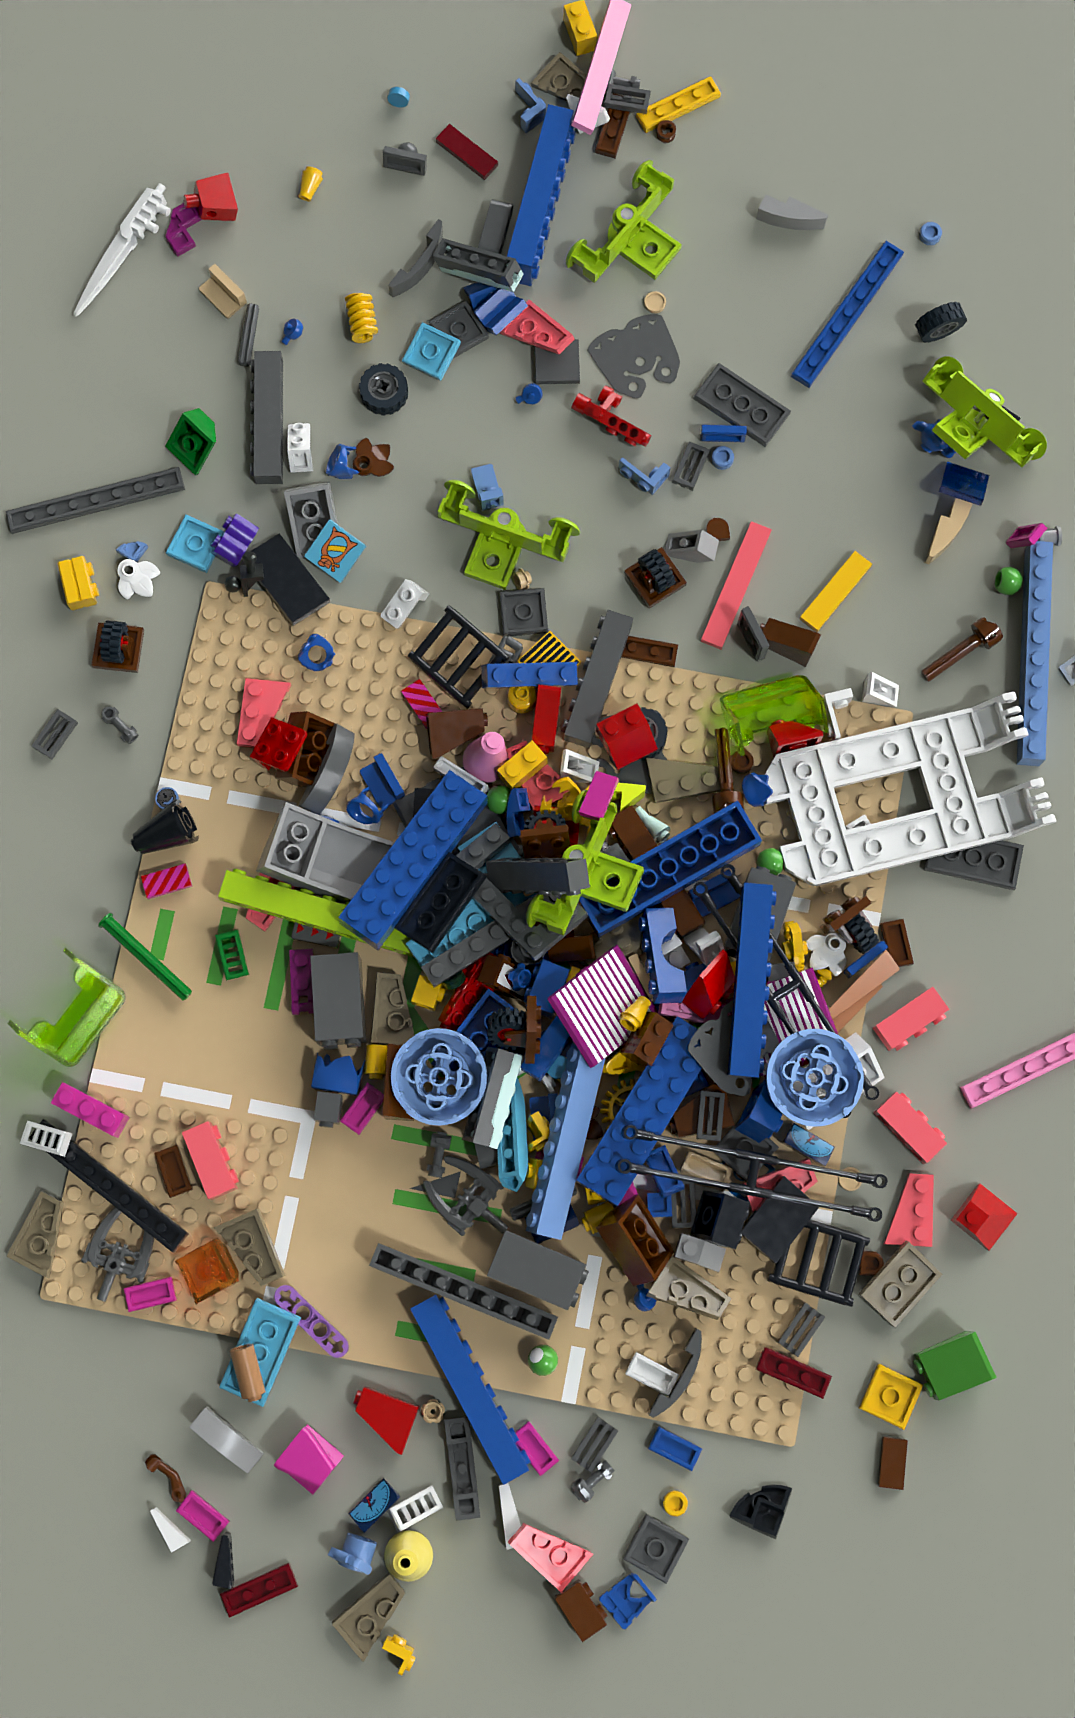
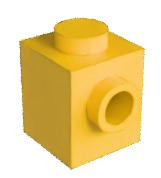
M419 975L411 1003L435 1011L437 1002H442L446 989L442 988L443 983L433 988L426 976Z

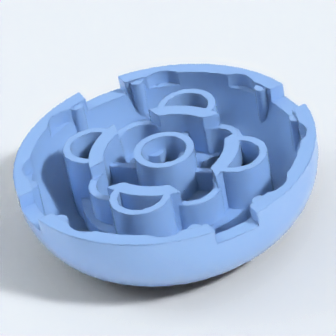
M437 1028L415 1034V1036L401 1046L392 1064L391 1085L396 1100L408 1115L425 1124L448 1125L464 1119L478 1106L486 1089L487 1069L481 1052L469 1038L453 1030ZM429 1058L435 1059L436 1065L434 1068L427 1066L426 1062ZM452 1061H457L459 1063V1069L457 1071H452L450 1069V1063ZM440 1072L445 1074V1080H439L438 1074ZM426 1082H431L433 1085L431 1092L424 1090L423 1086ZM449 1085L455 1086L457 1091L454 1095L448 1094L447 1087Z
M806 1029L785 1038L773 1051L766 1070L767 1089L774 1105L790 1120L806 1126L830 1125L848 1115L856 1106L864 1083L863 1067L853 1047L841 1036L823 1029ZM803 1057L809 1060L807 1068L800 1066L799 1061ZM826 1064L832 1067L830 1075H826L823 1072V1066ZM810 1074L816 1075V1081L813 1083L808 1078ZM795 1081H800L803 1084L801 1091L793 1089ZM818 1088L825 1089L826 1095L824 1098H819L816 1095Z

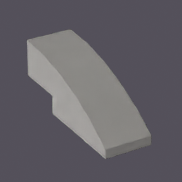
M766 194L758 208L756 219L781 228L817 230L824 229L828 214L790 196L787 202L784 203Z
M205 1407L189 1426L208 1444L246 1473H249L264 1454L209 1407Z

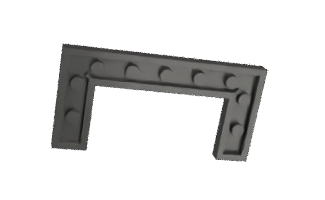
M495 823L456 856L478 870L486 861H489L510 844L511 838ZM487 878L472 898L534 961L538 960L588 917V913L577 904L563 936L549 931L547 925L540 923L537 927L533 926L530 928L526 923V917Z

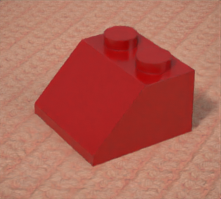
M638 703L596 724V733L617 770L658 750L650 726Z
M724 949L699 975L682 1001L684 1005L703 1020L709 1013L714 1015L722 1005L719 1001L721 999L726 1001L734 991L730 987L734 983L735 975L728 954Z

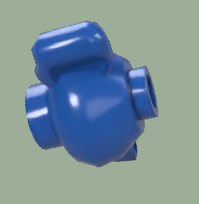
M938 419L935 423L917 421L912 425L915 430L921 432L922 444L920 446L926 452L940 451L947 458H952L956 453L955 450L931 431L941 419Z

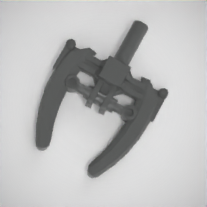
M445 1156V1163L464 1171L475 1180L471 1188H464L463 1191L465 1193L462 1196L460 1194L457 1196L459 1198L458 1203L452 1208L442 1200L431 1182L424 1181V1189L435 1209L448 1222L447 1224L461 1236L465 1235L464 1230L473 1226L474 1223L472 1221L474 1218L481 1216L503 1234L508 1229V1226L487 1209L489 1207V1200L491 1198L494 1200L497 1197V1191L504 1188L502 1184L470 1162L452 1156ZM482 1186L485 1189L481 1195H473L477 1187ZM466 1204L467 1211L463 1216H460L458 1214L459 1209Z
M116 1207L102 1220L81 1259L83 1263L89 1261L97 1268L98 1265L103 1266L104 1270L107 1271L97 1296L98 1300L106 1302L116 1275L124 1273L127 1274L126 1278H138L140 1283L144 1281L154 1243V1237L145 1230L139 1252H132L126 1244L123 1247L120 1246V1242H116V1244L107 1243L105 1238L115 1220L122 1213ZM107 1248L112 1254L105 1256L100 1254L101 1249ZM125 1256L133 1257L136 1260L134 1265L126 1263Z

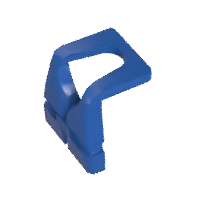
M634 1573L626 1576L611 1587L612 1589L609 1592L606 1591L599 1597V1601L608 1612L613 1613V1618L622 1629H626L650 1602L657 1600L639 1576ZM633 1581L637 1582L647 1593L645 1597H630V1588Z

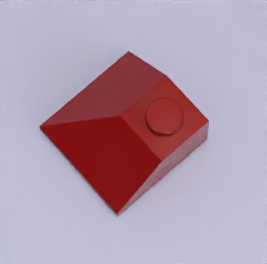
M777 720L772 722L767 729L773 757L779 753L817 745L824 736L823 731L794 721L785 722L784 720Z
M979 1183L951 1221L990 1251L1018 1213Z

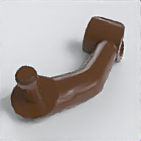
M151 1454L145 1461L147 1469L153 1473L158 1469L165 1474L170 1481L172 1499L175 1502L182 1503L186 1497V1492L178 1472L165 1464L156 1454Z

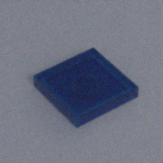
M947 461L939 492L981 506L990 475Z

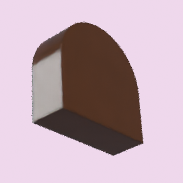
M713 518L708 522L706 527L708 534L719 541L730 540L729 526L724 519Z
M742 745L731 756L732 770L738 774H745L752 769L754 763L753 756Z
M864 1251L858 1275H876L884 1266L881 1255L873 1251Z

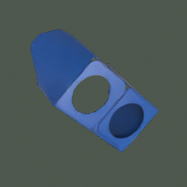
M317 1052L311 1088L357 1096L365 1060L362 1067L356 1071L350 1056L340 1057L331 1062L328 1054L322 1059L321 1056H318Z

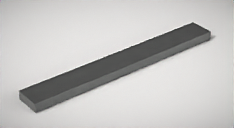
M176 467L8 510L6 515L10 532L15 534L183 491L185 486L180 468Z

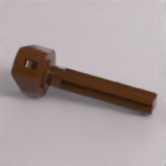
M985 617L974 622L971 625L973 635L923 669V677L928 682L979 647L980 644L986 649L995 646L1003 638L998 625L987 621Z
M724 727L715 729L720 793L712 796L713 814L736 801H739L744 809L743 793L733 791L728 729Z

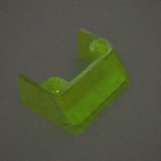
M796 675L728 693L720 698L721 709L731 742L740 756L745 755L743 746L749 745L754 739L753 733L767 730L771 723L777 720H784L785 722L794 721L812 728L818 724L824 733L829 732L824 699L810 680L803 675Z
M65 948L63 952L79 965L74 972L73 978L82 990L56 1025L53 1026L47 1021H39L29 1031H26L11 1020L7 1024L26 1041L64 1066L72 1067L81 1061L124 1004L126 996L125 992L118 985Z

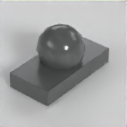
M410 142L402 143L398 149L385 146L383 150V167L425 176L427 171V155L418 153L415 145Z

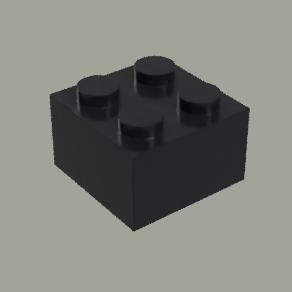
M703 1190L690 1236L714 1245L736 1249L742 1238L741 1231L744 1221L749 1214L748 1207L750 1202L727 1194Z

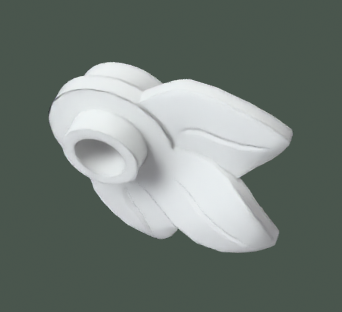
M126 559L120 562L117 569L120 577L118 583L120 594L125 599H129L134 592L140 596L151 597L153 595L151 579L160 574L159 569L148 561L137 563L132 559ZM127 566L133 568V572L131 574L125 573L124 569Z
M830 933L827 936L814 935L806 941L808 950L812 951L810 968L813 967V970H820L829 967L834 976H838L844 970L847 961L844 954L846 941L839 933ZM832 940H836L839 943L837 948L831 946Z

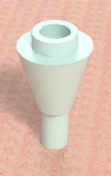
M641 806L635 809L656 843H663L670 836V827L651 815L649 816Z

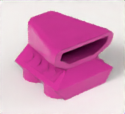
M307 1424L277 1459L274 1467L289 1474L314 1495L344 1455Z

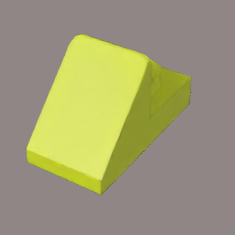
M618 783L611 801L621 799V812L631 805L634 806L644 798L646 785Z

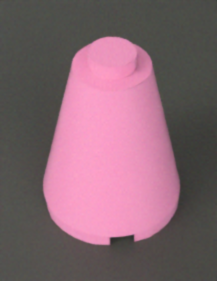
M496 732L486 733L471 742L466 747L463 755L465 771L486 783L500 779L497 769L508 761L504 739Z

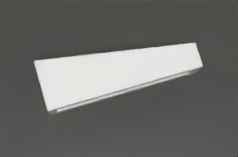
M442 756L433 767L442 776H445L451 770L486 795L489 791L487 784Z
M506 1483L505 1485L499 1484L506 1549L509 1550L513 1547L508 1541L521 1527L509 1483Z

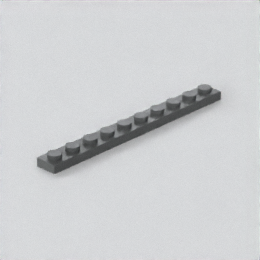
M618 843L601 852L630 862ZM539 892L516 906L525 917L531 900ZM543 894V901L555 904L557 898H561V895ZM493 921L426 963L421 969L433 988H435L512 938Z

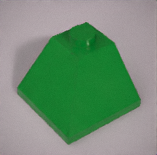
M200 408L184 412L165 445L195 476L199 474L216 443L214 421Z

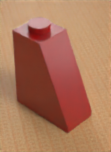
M538 684L532 740L544 754H549V752H554L561 687Z
M366 1386L362 1391L358 1390L353 1404L357 1405L355 1411L396 1453L402 1455L420 1406Z

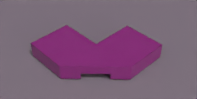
M184 203L172 210L170 225L165 236L177 257L196 247L194 240L186 229L202 220L197 207L185 208Z

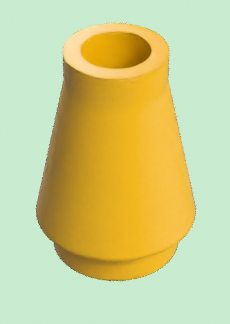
M307 166L302 171L299 198L304 201L311 202L314 193L323 180V173L317 168Z
M639 996L633 1004L621 1013L620 1024L632 1032L640 1029L651 1005L650 1000L644 996Z

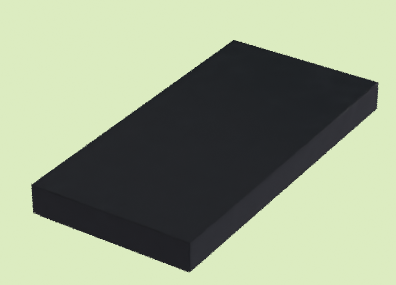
M280 533L250 551L256 554L257 560L255 564H263L264 580H259V582L293 626L330 603V598Z
M448 852L394 928L433 954L487 876Z

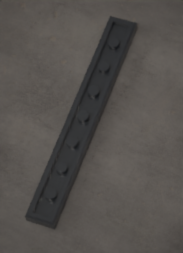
M42 1119V1121L39 1123L41 1125L57 1129L46 1119ZM34 1130V1131L32 1132V1134L29 1136V1139H30V1140L33 1139L35 1130ZM40 1130L37 1144H40L44 1130ZM51 1132L48 1133L44 1146H48ZM58 1134L56 1135V1138H55V1141H54V1144H53V1147H52V1148H54V1149L56 1148V1145H57V1142H58V1139H59V1136H60V1135H58ZM70 1140L65 1157L47 1152L172 1253L176 1252L189 1235L185 1229L72 1140Z

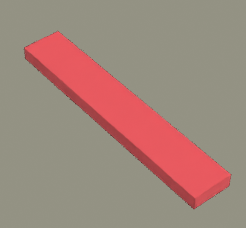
M751 521L701 642L722 650L772 529Z

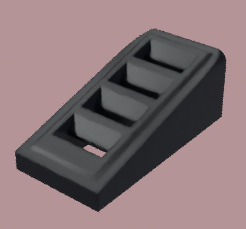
M225 1532L221 1536L212 1584L213 1586L232 1589L234 1586L231 1533Z

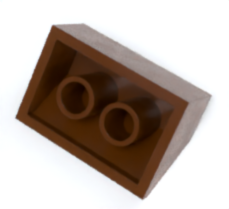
M308 711L291 712L288 724L305 730L307 737L289 770L283 772L277 769L275 778L291 785L307 788V785L313 784L329 748L326 742L335 723Z
M388 1044L383 1117L386 1120L414 1121V1118L408 1115L396 1100L391 1085L392 1064L402 1045Z
M639 1194L634 1195L607 1213L596 1228L633 1286L655 1281L674 1254L673 1248Z

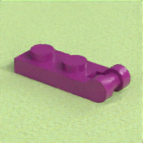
M313 948L289 950L292 1015H300V1012L314 1014L310 957L314 956ZM308 996V1002L300 1003L299 997Z

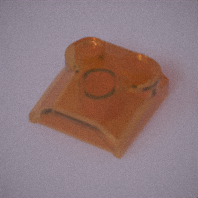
M218 1238L209 1241L175 1261L193 1295L195 1304L239 1282V1272L228 1248Z

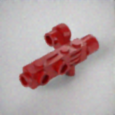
M607 385L603 387L598 397V401L601 402L599 406L591 402L592 399L581 393L576 396L571 409L606 425L605 430L617 436L618 432L626 436L624 441L635 447L637 443L644 447L647 446L652 435L609 412L612 407L617 408L622 400V396L615 393L614 389Z
M487 955L455 975L457 977L454 978L460 980V983L438 1018L441 1022V1028L456 1031L466 1019L482 990L485 989L487 991L490 989L493 992L495 991L477 981Z

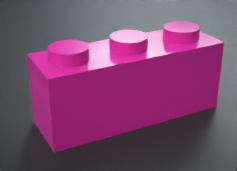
M64 1082L61 1083L51 1101V1104L116 1138H119L130 1118Z

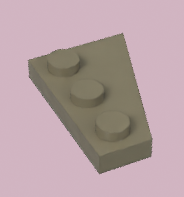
M559 52L531 82V86L567 101L566 97L568 94L580 98L586 74Z
M646 758L655 803L720 792L718 767Z
M377 972L370 1043L403 1045L415 1035L401 975Z
M41 1191L6 1257L46 1278H50L64 1202Z
M255 1209L214 1227L218 1234H221L227 1241V1245L232 1251H235L245 1267L261 1286L285 1276L260 1209Z
M673 1256L669 1259L646 1294L647 1297L715 1320L720 1318L732 1299Z
M390 1572L332 1621L334 1628L362 1662L368 1656V1652L374 1642L377 1641L386 1622L391 1618L405 1595V1590Z

